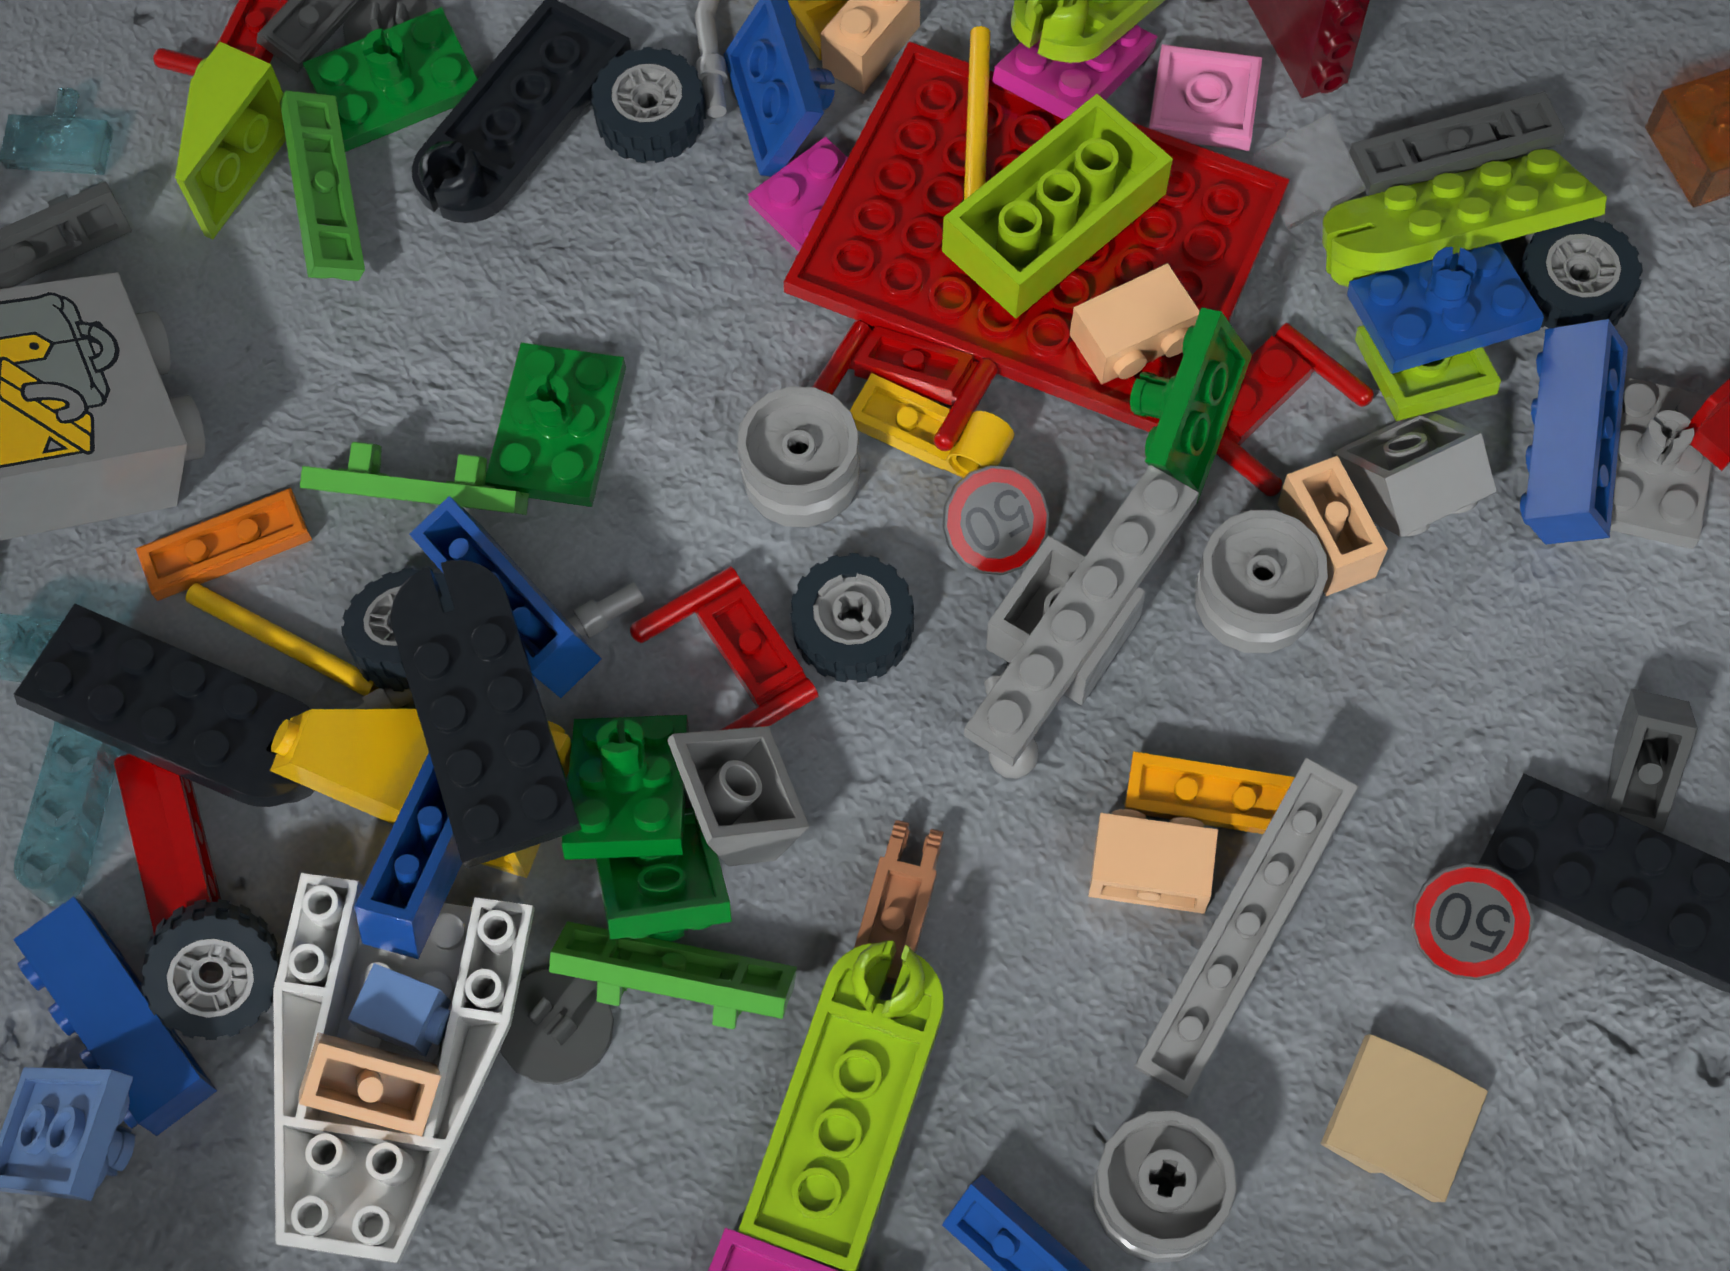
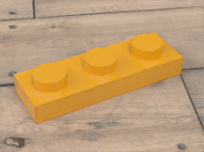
M1133 751L1124 809L1135 810L1146 816L1165 819L1178 817L1192 818L1208 826L1264 834L1295 777Z

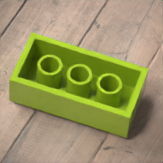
M1095 94L944 216L942 252L1016 319L1166 195L1173 158L1100 95Z

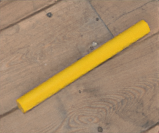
M984 26L974 27L970 31L964 200L986 182L991 32Z
M194 583L188 589L185 597L187 603L351 690L366 696L379 688L375 686L373 681L370 680L368 682L356 666L198 583Z

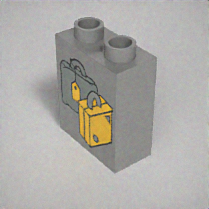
M118 272L0 289V541L176 507L184 462L202 459L204 456V430L194 400L189 395L169 398L160 375L168 374L170 370V349L163 322L156 311L135 314Z

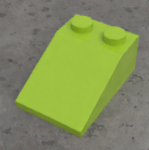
M219 42L211 54L199 63L195 75L191 78L175 179L204 236L212 240L286 141L280 106L284 93L272 64L222 42Z

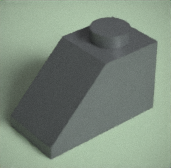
M1631 689L1614 742L1605 809L1653 830L1664 831L1698 729L1689 701Z

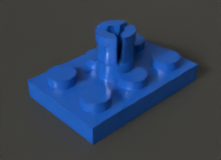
M759 0L723 54L761 176L771 177L787 165L811 130L819 122L824 114L823 110L830 106L835 90L820 88L821 84H835L834 76L830 70L809 68V60L805 55L796 27V20L791 12L788 0Z
M1499 243L1471 250L1460 248L1459 253L1453 254V247H1445L1434 255L1433 260L1349 281L1347 291L1350 302L1391 374L1539 331L1544 319V315Z

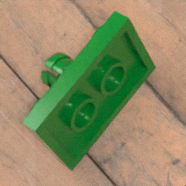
M442 7L388 29L382 30L380 28L373 30L363 39L303 62L316 94L336 97L345 152L454 108L478 80Z
M1202 307L1195 325L1190 326L1185 334L1183 358L1176 376L1168 379L1144 371L1140 373V379L1136 378L1130 396V408L1132 412H1135V415L1160 419L1158 426L1151 429L1146 439V464L1156 467L1199 492L1197 504L1252 357L1251 352L1222 311Z
M521 342L488 464L485 485L495 486V489L528 493L529 498L592 507L626 371L624 357Z
M687 715L574 719L568 786L582 829L562 836L561 844L564 860L683 855L686 788L667 739L672 734L689 733Z
M693 807L685 808L683 855L595 858L610 940L626 937L639 939L648 936L649 938L672 942L685 935L684 930H700L714 924L732 922L730 899L718 855L706 843Z

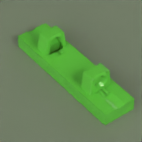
M285 90L280 106L308 277L359 281L365 271L336 97Z
M352 442L348 469L339 468L338 470L302 466L300 488L440 505L450 496L463 508L527 515L528 493L495 489V486L485 485L487 459L482 456L459 454L454 481H446V483L393 477L380 473L382 447L365 442Z
M569 921L565 924L550 952L549 972L596 981L597 1002L619 1006L624 991L630 988L714 1005L712 1025L733 1030L736 1028L739 1014L742 1011L783 1019L795 987L797 971L796 966L649 937L639 939L626 937L610 940L608 929Z

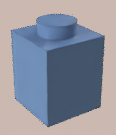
M374 963L348 1020L362 1032L426 1057L432 1043L438 1045L445 1037L451 1011L448 1010L451 1000L436 987Z

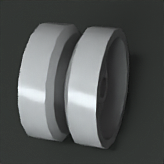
M790 386L766 394L749 408L739 425L737 450L741 463L742 481L750 503L765 518L789 527L808 528L831 521L845 510L859 488V436L851 412L837 397L815 387Z
M1249 510L1228 518L1212 532L1203 552L1200 570L1195 583V608L1205 629L1222 644L1244 653H1272L1291 646L1308 630L1328 579L1327 555L1314 532L1299 519L1276 510Z
M1177 1111L1146 1112L1123 1123L1106 1143L1092 1184L1094 1212L1106 1236L1126 1254L1151 1263L1179 1262L1203 1250L1228 1218L1237 1190L1234 1162L1221 1137L1200 1119ZM1157 1180L1167 1182L1172 1188L1170 1197L1158 1195L1159 1185L1151 1184Z

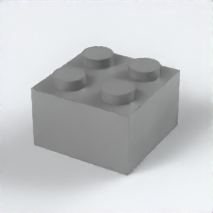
M1048 535L988 621L986 649L1010 663L1085 556ZM1139 587L1136 589L1063 694L1064 696L1081 706L1083 705L1140 620L1146 591Z

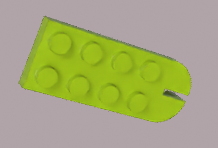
M1015 0L1011 16V28L1017 39L1028 48H1031L1040 40L1038 54L1043 57L1067 63L1084 62L1102 54L1165 0Z
M1538 149L1526 156L1502 162H1487L1479 168L1455 174H1440L1432 180L1408 186H1392L1384 192L1340 203L1325 214L1322 232V244L1326 250L1325 271L1331 274L1332 279L1338 285L1348 287L1349 281L1433 260L1434 255L1445 247H1453V254L1459 253L1460 248L1471 250L1605 215L1607 196L1554 149Z
M891 940L865 944L850 950L835 963L829 972L738 1230L739 1233L843 1271H858L944 1014V995L936 972L925 959L914 953L907 945H905L901 956L902 967L892 997L886 1001L880 999L896 953L895 943Z

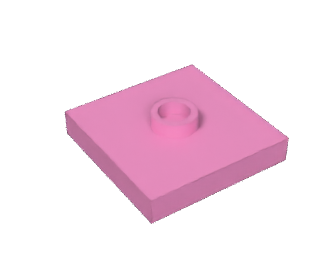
M1162 44L1149 128L1192 144L1249 151L1262 57Z

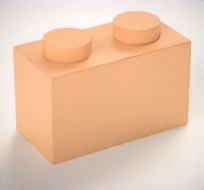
M848 0L820 33L822 67L830 70L836 79L864 94L920 27V0Z
M1167 263L1075 306L1070 336L1102 385L1117 377L1120 379L1130 378L1140 372L1148 362L1163 355L1173 357L1182 353L1185 334L1190 326L1195 325L1200 311Z
M1338 455L1287 474L1278 506L1282 513L1299 519L1317 535L1327 555L1328 579L1323 589L1325 596L1376 578L1388 548Z
M1117 809L1112 811L1111 814L1100 813L1088 897L1205 914L1211 898L1218 829L1205 828L1204 823L1185 817L1173 818L1169 822L1146 819L1145 814L1130 809Z
M318 1032L300 1086L299 1104L422 1137L441 1074L437 1064Z

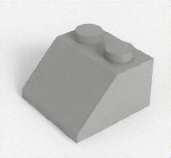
M1433 412L1397 421L1331 452L1333 457L1338 455L1373 522L1400 537L1421 534L1429 529L1431 523L1449 514L1469 511L1477 505V501L1497 492L1482 433Z
M769 726L672 734L667 739L706 843L728 866L776 861L809 828Z

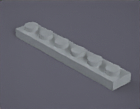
M1152 465L1148 467L964 727V737L1009 765H1015L1197 503L1199 492Z
M1305 758L1136 1062L1134 1069L1187 1099L1357 791L1358 785Z

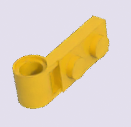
M873 373L869 376L850 409L858 431L962 478L971 471L989 465L999 466L1014 438L1013 429L1003 419L989 412L975 411L972 413L954 447L949 451H941L935 446L933 440L950 409Z

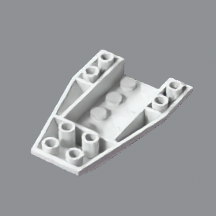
M301 873L273 989L275 1244L400 1264L511 1027L535 908L533 905L474 897L473 907L444 903L419 959H414L362 944L354 908L364 887L359 881ZM374 963L436 987L451 1000L448 1008L451 1011L445 1037L438 1045L432 1043L426 1057L362 1032L348 1020ZM317 1033L327 1034L437 1064L441 1078L422 1137L300 1105L299 1090Z

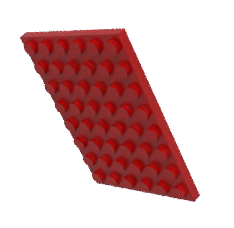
M909 41L783 281L784 293L857 321H862L873 327H882L972 354L973 361L979 362L981 359H989L997 365L998 375L1150 432L1153 427L1158 426L1160 419L1150 416H1138L1134 414L1135 412L1131 411L1130 396L1136 378L1140 379V373L1144 371L1168 379L1176 376L1183 358V352L1173 357L1163 355L1148 362L1140 372L1130 378L1120 379L1117 377L1101 385L1070 336L1074 307L1168 263L1199 311L1201 307L1222 311L1230 322L1285 196L1290 179L1131 122L1173 158L1166 195L1015 319L942 252L944 216L964 201L969 63ZM990 70L986 182L1064 120L993 83L994 72Z

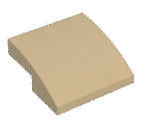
M1372 1034L1365 1035L1320 1144L1368 1173H1383L1431 1202H1445L1488 1091L1415 1052Z

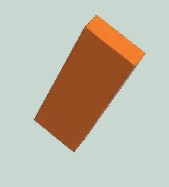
M288 488L137 547L136 551L151 594L157 601L189 589L194 583L203 584L309 542L312 538L292 489Z

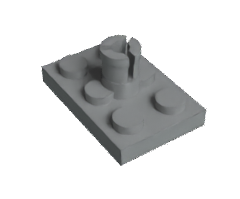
M1625 377L1611 531L1694 549L1700 540L1712 462L1690 445L1694 437V428L1685 429L1710 395Z

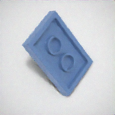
M24 1067L0 1133V1191L92 1201L95 1190L101 1185L105 1176H117V1170L122 1172L133 1154L135 1135L131 1134V1129L120 1126L129 1108L130 1099L128 1092L133 1077L110 1069Z

